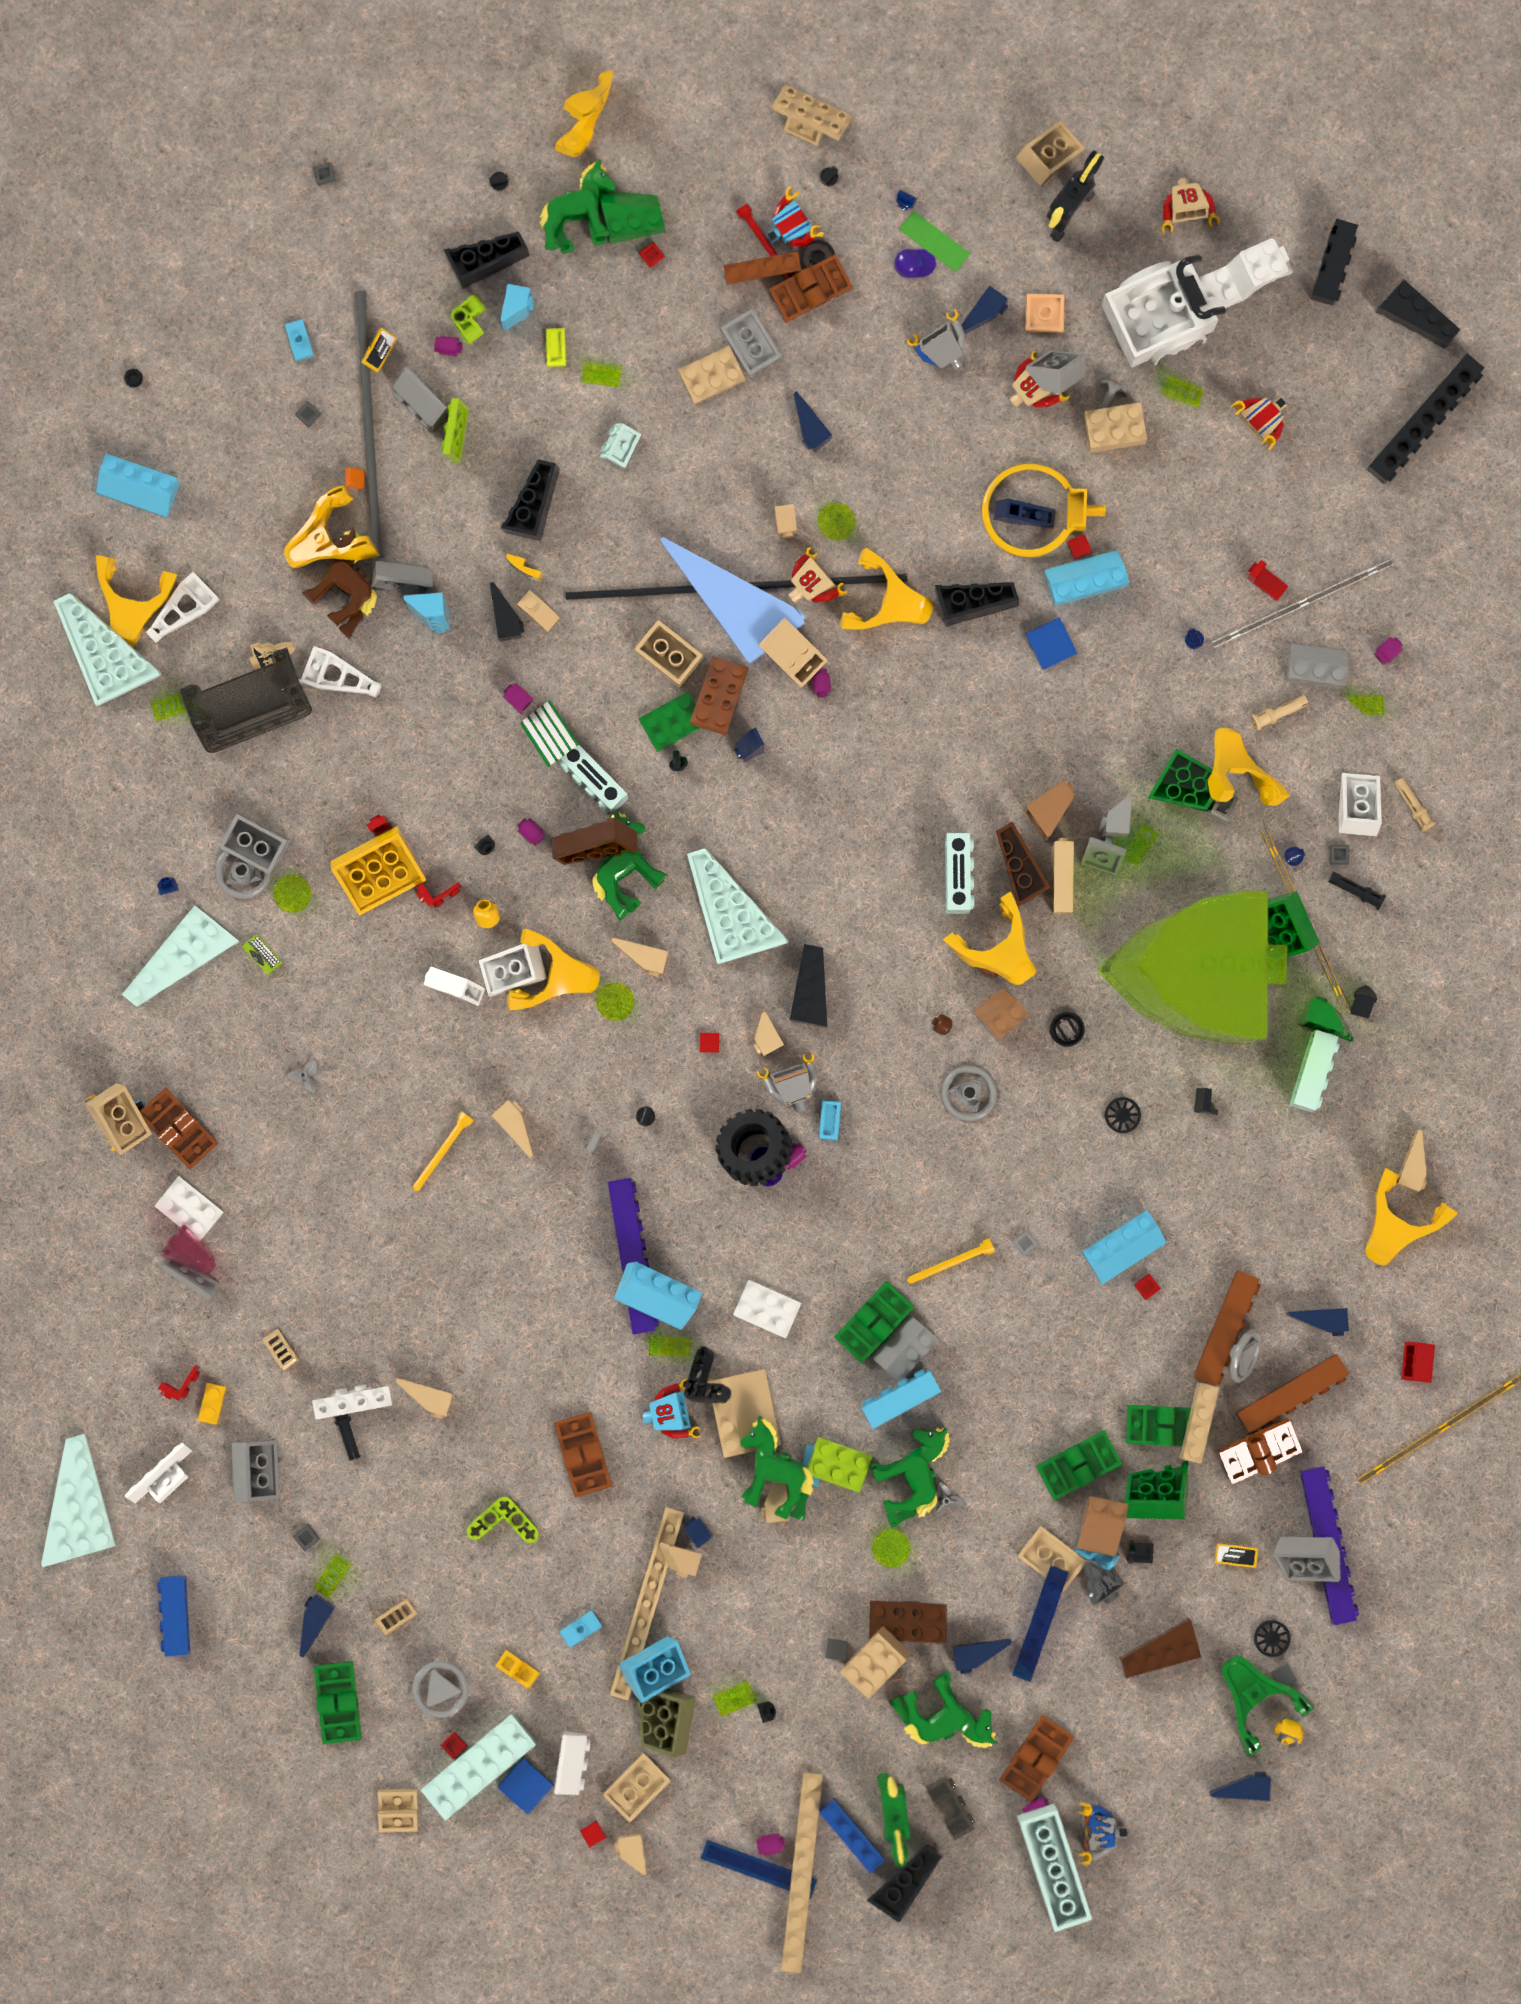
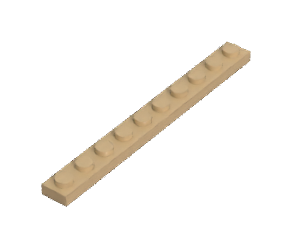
M668 1507L665 1508L619 1663L644 1650L668 1569V1563L659 1545L660 1542L675 1545L684 1512ZM618 1665L610 1695L628 1701L632 1689L625 1681Z
M803 1772L781 1971L801 1973L822 1774Z

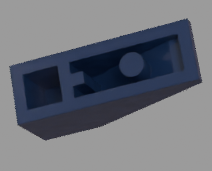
M989 286L961 324L964 333L967 334L990 322L999 314L1003 315L1008 308V305H1006L1008 298Z
M796 391L794 393V401L802 438L804 439L802 443L807 450L812 449L813 452H816L832 439V434Z
M1006 498L995 501L993 520L1010 524L1054 528L1056 509Z
M753 728L736 742L737 748L734 749L737 758H742L743 762L763 754L764 743L757 728Z
M1347 1308L1287 1312V1316L1327 1333L1332 1332V1336H1344V1332L1349 1331Z
M317 1594L314 1597L310 1596L304 1605L306 1610L303 1617L299 1654L302 1658L305 1657L336 1606Z
M1009 1638L953 1646L956 1671H960L961 1674L971 1673L972 1669L979 1667L1011 1645L1012 1640Z
M1255 1771L1254 1774L1246 1775L1209 1791V1795L1216 1798L1270 1801L1271 1777L1266 1775V1772Z

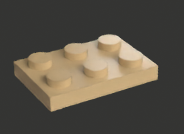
M730 346L678 369L694 404L745 381V377Z
M1042 1526L1038 1527L1017 1555L1019 1559L1063 1592H1065L1083 1568L1084 1562H1086L1084 1558Z
M643 1752L602 1795L630 1823L666 1787L671 1779Z

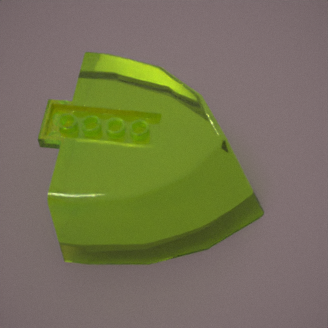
M1242 891L1202 898L1139 928L1100 965L1098 973L1137 1013L1181 1036L1227 1045H1249L1264 1040L1267 1037V985L1287 984V945H1268L1267 891Z

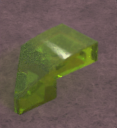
M1384 695L1347 696V700L1364 715H1385Z

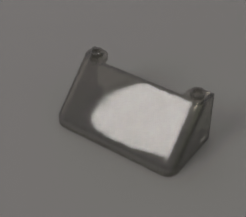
M287 647L277 650L272 655V664L203 691L199 686L193 684L180 689L190 722L206 752L215 753L311 714V704Z

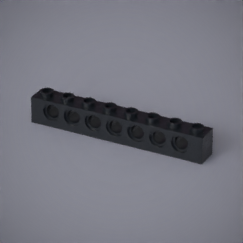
M1467 353L1366 470L1383 484L1387 480L1391 482L1397 475L1395 472L1399 466L1403 468L1410 460L1408 458L1410 453L1413 452L1415 454L1422 446L1420 442L1424 438L1428 440L1434 433L1432 428L1436 424L1440 426L1447 418L1445 413L1448 410L1452 412L1459 404L1457 402L1459 397L1462 396L1464 398L1471 390L1469 386L1473 382L1477 384L1483 377L1481 372L1484 370V367ZM1461 374L1466 375L1467 378H1468V381H1467V382L1461 381L1460 378H1459V375H1461ZM1448 388L1454 389L1455 392H1456V395H1455V396L1449 395V394L1447 393V389H1448ZM1435 403H1441L1443 410H1438L1435 407ZM1422 417H1429L1431 419V423H1424ZM1410 431H1417L1419 437L1413 438L1410 435ZM1398 445H1404L1407 451H1399ZM1385 459H1392L1394 466H1388Z

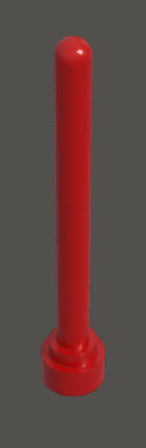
M749 204L741 206L736 211L738 217L742 218L743 221L746 220L769 256L778 255L753 219L752 209ZM790 273L782 274L785 280L792 277Z

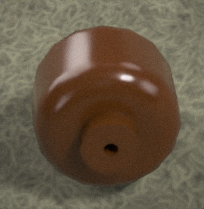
M942 1014L938 1018L935 1017L932 1022L934 1025L933 1030L941 1035L949 1033L953 1025L952 1020Z

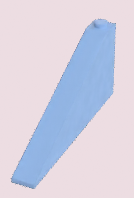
M664 537L660 539L663 546L749 664L765 654L758 644L784 618L797 630L805 625L803 621L805 616L800 609L796 611L791 605Z

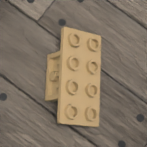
M788 85L783 87L771 107L772 110L787 116L783 131L815 146H818L822 134L840 140L853 117Z

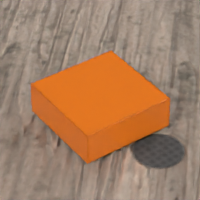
M352 467L346 468V487L364 489V470Z

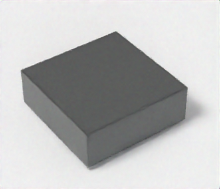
M331 162L313 167L318 186L336 182Z
M308 401L295 413V416L308 428L322 415Z
M1330 845V865H1349V845Z
M309 1524L293 1536L304 1551L320 1540Z
M828 1638L825 1658L845 1661L847 1641Z
M1288 1663L1271 1671L1274 1680L1281 1684L1289 1686L1297 1681Z

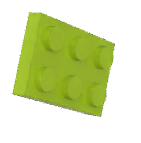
M451 398V403L448 404L447 413L449 417L448 422L444 426V432L446 433L445 441L443 440L441 445L443 454L453 463H460L469 412V408L459 398Z
M818 1437L807 1468L813 1477L860 1493L873 1456Z

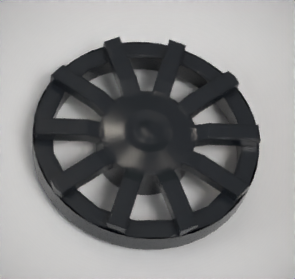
M813 240L808 245L804 246L800 253V262L802 267L804 269L807 268L804 264L803 257L805 255L804 251L806 250V248L808 249L810 245L817 243L823 244L830 249L833 256L835 255V252L832 246L823 240ZM815 249L810 252L811 254L808 257L810 258L809 262L815 265L825 260L826 254L820 249Z
M1116 1098L1106 1107L1105 1121L1110 1129L1117 1133L1131 1132L1140 1123V1108L1130 1098ZM1125 1100L1124 1106L1121 1108L1119 1101ZM1116 1102L1118 1110L1111 1107L1113 1103ZM1127 1102L1133 1104L1129 1109L1126 1108ZM1135 1107L1137 1113H1130V1111ZM1109 1109H1111L1112 1111H1114L1115 1114H1114V1115H1108ZM1131 1116H1138L1136 1122H1135L1134 1120L1130 1119V1117H1131ZM1115 1117L1116 1120L1110 1124L1108 1118ZM1127 1121L1133 1123L1134 1126L1129 1128ZM1116 1122H1119L1118 1129L1113 1127ZM1122 1123L1125 1124L1127 1130H1121Z
M1268 1620L1261 1623L1255 1630L1254 1643L1258 1651L1263 1655L1277 1657L1285 1653L1289 1648L1291 1636L1283 1623L1276 1620ZM1272 1623L1278 1624L1275 1631H1273ZM1269 1624L1270 1631H1267L1264 1625ZM1280 1627H1283L1286 1631L1280 1634L1277 1633ZM1261 1628L1266 1633L1265 1635L1258 1633ZM1286 1634L1287 1641L1280 1639V1637ZM1257 1636L1263 1637L1264 1640L1257 1642ZM1280 1642L1286 1643L1283 1649L1279 1645ZM1266 1643L1265 1648L1262 1650L1259 1645ZM1269 1646H1271L1272 1654L1266 1653ZM1274 1646H1277L1280 1652L1275 1653Z

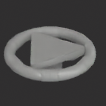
M224 851L220 855L215 867L216 880L220 888L227 895L237 899H248L261 893L267 886L271 874L263 871L264 875L262 878L253 865L238 857L225 883L222 868L225 860L232 854ZM261 881L259 885L248 892H239L228 886L231 884Z
M966 1065L954 1069L944 1079L941 1098L946 1110L955 1118L964 1121H976L985 1117L993 1109L997 1099V1087L994 1079L987 1071L978 1066ZM962 1073H973L981 1076L949 1088L953 1080ZM984 1078L990 1090V1098L984 1108L978 1112ZM948 1092L971 1109L974 1114L957 1111L951 1104Z
M1256 1329L1247 1331L1239 1340V1343L1235 1344L1231 1349L1230 1376L1235 1383L1242 1382L1248 1377L1258 1358L1261 1336ZM1253 1337L1254 1341L1247 1344L1250 1338Z
M439 1660L428 1663L419 1670L414 1678L412 1685L414 1701L422 1712L431 1717H450L460 1711L467 1701L469 1694L468 1680L464 1672L451 1662ZM434 1669H449L458 1676L462 1691ZM431 1670L427 1705H425L419 1693V1686L427 1672ZM461 1694L455 1705L448 1710L443 1711L429 1708Z

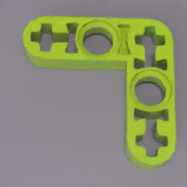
M506 1496L494 1502L467 1528L468 1537L472 1540H479L504 1518L525 1542L533 1543L539 1538V1531L513 1500ZM501 1500L504 1502L509 1501L508 1507L511 1510L513 1507L517 1510L511 1513L509 1518L506 1516L509 1512L506 1509H500ZM487 1513L495 1515L496 1520L494 1523L488 1524L485 1521ZM515 1514H520L523 1517L521 1525L513 1524L512 1517ZM481 1519L482 1523L486 1527H488V1529L485 1530L483 1527L479 1530V1536H472L471 1527L477 1528L480 1525V1523H478V1520ZM528 1522L529 1526H527L526 1528L529 1531H535V1538L527 1539L525 1537L527 1535V1532L524 1529L522 1530V1532H520L518 1529L523 1527L525 1523Z

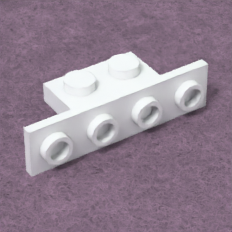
M359 1385L355 1387V1390L347 1391V1388L338 1389L332 1397L312 1400L315 1419L317 1420L391 1406L392 1400L389 1386L371 1389V1387L366 1388V1385Z
M183 1442L176 1446L166 1458L159 1461L152 1471L146 1473L139 1483L130 1488L129 1492L125 1495L126 1498L137 1503L149 1491L154 1499L161 1503L188 1478L179 1463L192 1452L191 1448Z

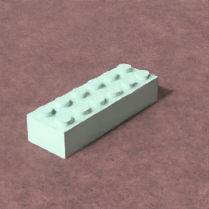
M511 1713L426 1784L421 1791L446 1821L531 1750L537 1742L514 1713Z
M1051 1804L1018 1815L1017 1818L1054 1931L1057 1932L1092 1920L1056 1806Z

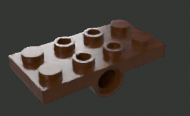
M870 1600L869 1639L884 1626L898 1641L945 1644L947 1641V1604Z

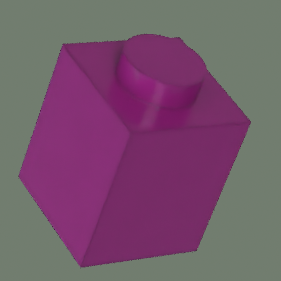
M517 683L513 686L510 684L503 691L504 700L519 714L533 702V698Z

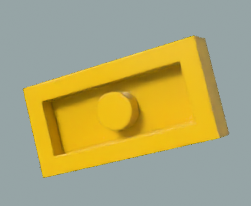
M211 1383L206 1384L198 1421L218 1425L226 1391L225 1386Z

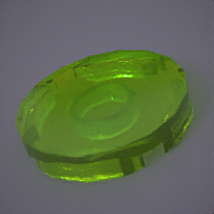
M835 502L824 506L819 512L817 519L820 532L831 540H842L848 537L855 526V516L852 510L842 503Z
M288 875L281 878L276 883L273 892L275 903L280 909L288 913H296L305 909L311 901L312 895L310 885L298 875Z
M612 983L605 985L599 991L597 1008L604 1018L610 1021H620L631 1014L635 999L627 986L621 983Z
M883 1530L873 1540V1556L884 1567H898L906 1562L910 1555L911 1547L909 1540L899 1530Z

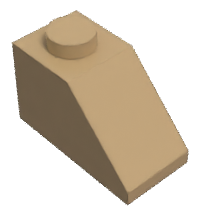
M794 504L775 506L778 536H782L784 539L792 538L793 534H797Z
M530 590L517 604L523 613L547 632L560 618Z
M763 1012L754 1039L756 1044L753 1046L758 1055L762 1053L763 1057L783 1047L784 1044L767 1013Z
M660 1542L659 1546L670 1569L677 1571L676 1575L685 1578L688 1575L696 1576L702 1556L701 1553Z
M642 1833L618 1836V1841L615 1842L616 1854L620 1853V1858L642 1875H646L647 1868Z

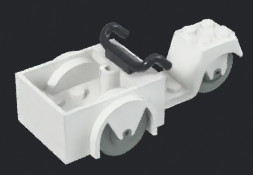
M1270 238L1241 251L1226 266L1200 278L1192 265L1202 261L1200 255L1186 257L1174 264L1170 261H1165L1152 265L1126 279L1119 288L1106 293L1102 307L1130 367L1132 368L1150 359L1155 366L1162 357L1176 355L1185 351L1198 340L1202 344L1206 343L1207 338L1205 335L1214 331L1218 322L1217 315L1224 314L1226 308L1247 299L1262 286L1281 277L1291 275L1293 270L1284 246H1281L1278 240Z

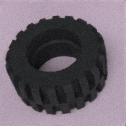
M752 1109L745 1110L746 1113L738 1112L735 1114V1118L732 1119L730 1117L726 1120L728 1124L726 1126L722 1125L720 1128L721 1135H717L716 1142L719 1145L715 1146L718 1154L717 1158L725 1171L735 1181H739L743 1185H747L748 1182L751 1186H758V1183L766 1185L768 1180L772 1179L774 1181L778 1178L776 1175L784 1173L786 1170L784 1168L785 1164L789 1165L791 1161L789 1155H792L793 1152L791 1147L792 1140L784 1125L772 1113L768 1111L764 1113L762 1109H756L755 1112ZM755 1134L769 1136V1148L761 1158L754 1161H743L738 1157L739 1148L746 1138Z

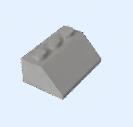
M1050 350L1027 365L1026 371L1043 391L1058 395L1085 377V355Z
M407 367L394 384L393 390L395 393L393 395L400 403L404 401L408 405L407 410L413 416L417 414L421 418L419 422L427 430L430 428L434 431L449 417L447 407Z
M379 559V561L374 563L371 587L416 594H428L432 588L433 571L426 565L409 566L407 562H398L396 564L390 563V560Z
M1291 643L1286 681L1343 689L1346 686L1348 651Z
M1132 795L1124 798L1099 822L1098 834H1102L1101 839H1106L1108 836L1114 838V840L1124 841L1129 835Z
M237 813L219 848L267 874H271L282 859L291 840L244 814Z
M908 1314L871 1358L899 1382L911 1372L939 1339Z
M277 1440L232 1443L234 1501L279 1499Z
M1280 1537L1273 1555L1286 1580L1340 1581V1552L1333 1538Z

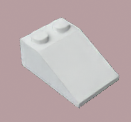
M1342 773L1338 816L1339 833L1377 836L1382 824L1380 776Z
M521 944L479 960L489 997L547 980L538 946Z

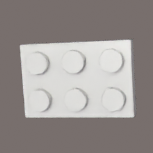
M180 1176L177 1177L155 1205L158 1210L198 1242H201L224 1213Z
M748 1280L733 1315L786 1338L801 1303Z

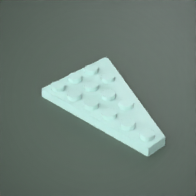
M69 593L53 601L96 706H100L162 676L157 668L76 596Z
M704 848L687 854L717 964L789 943L782 932L707 849Z
M86 1434L68 1438L65 1441L41 1563L42 1567L116 1546Z

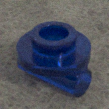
M900 190L896 198L898 207L904 210L914 207L917 198Z
M1195 628L1189 630L1185 636V644L1191 649H1198L1203 645V634L1195 630Z
M1290 847L1286 850L1284 859L1287 864L1297 866L1303 861L1305 853L1303 849Z
M164 877L157 884L160 896L179 891L176 880L171 877Z

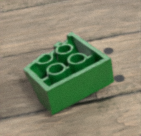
M599 190L605 224L610 234L608 236L610 244L665 232L657 195Z
M1176 748L1149 794L1148 799L1207 811L1213 801L1208 787V779L1213 769Z
M1297 891L1270 898L1254 906V929L1264 933L1266 936L1264 942L1278 960L1308 952L1320 943Z
M1317 996L1305 1003L1298 1025L1353 1042L1354 1038L1342 1015L1332 1004L1327 1003V999Z
M1188 1461L1182 1462V1467L1173 1469L1171 1465H1166L1164 1470L1159 1472L1148 1469L1128 1474L1125 1504H1128L1127 1518L1185 1520L1188 1499Z

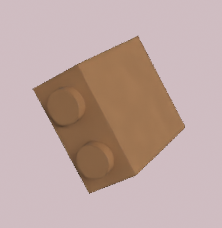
M1064 780L1026 805L1024 809L1025 814L1045 842L1049 840L1075 796L1073 794L1075 790L1069 782L1066 784Z
M1003 988L973 1011L974 1015L996 1042L1029 1015L1020 1002Z
M1090 1496L1082 1515L1077 1549L1115 1557L1126 1521L1128 1504Z

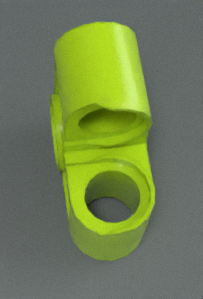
M476 294L468 297L451 313L454 327L468 345L484 334L474 319L487 310V308ZM457 315H463L465 319L462 321L455 320V317Z

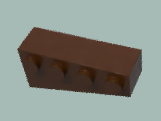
M610 818L601 823H594L585 828H577L569 833H561L559 836L553 837L552 858L563 865L585 862L588 857L591 859H603L606 854H613L614 857L621 856L624 851H629L630 854L637 853V832L615 818Z
M1010 822L998 829L996 834L1017 907L1019 908L1052 888L1015 824Z
M1187 1618L1178 1625L1121 1656L1120 1662L1124 1676L1130 1678L1201 1658L1191 1619Z

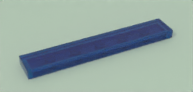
M1050 1565L1012 1676L1031 1682L1069 1571Z
M707 1839L700 1859L790 1891L791 1869ZM811 1877L809 1898L812 1897L817 1879Z

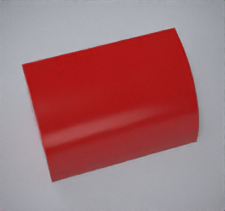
M1405 1341L1401 1380L1432 1383L1435 1344Z

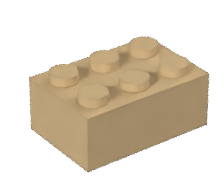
M1141 403L1084 412L1083 418L1089 453L1146 444L1147 435Z
M657 620L634 649L635 654L678 688L683 685L703 660V655L659 620Z
M882 1626L844 1665L840 1673L869 1699L907 1661L911 1652Z

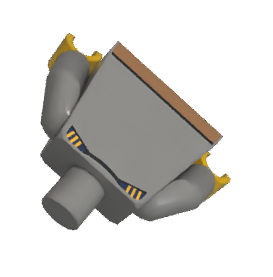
M812 1052L811 1060H806L805 1054H803L804 1063L771 1075L768 1069L764 1068L767 1072L765 1076H761L759 1071L757 1072L759 1078L764 1080L763 1084L768 1094L778 1102H784L786 1106L794 1104L796 1112L807 1109L805 1100L812 1097L811 1092L816 1087L818 1076L815 1064H813L814 1054Z

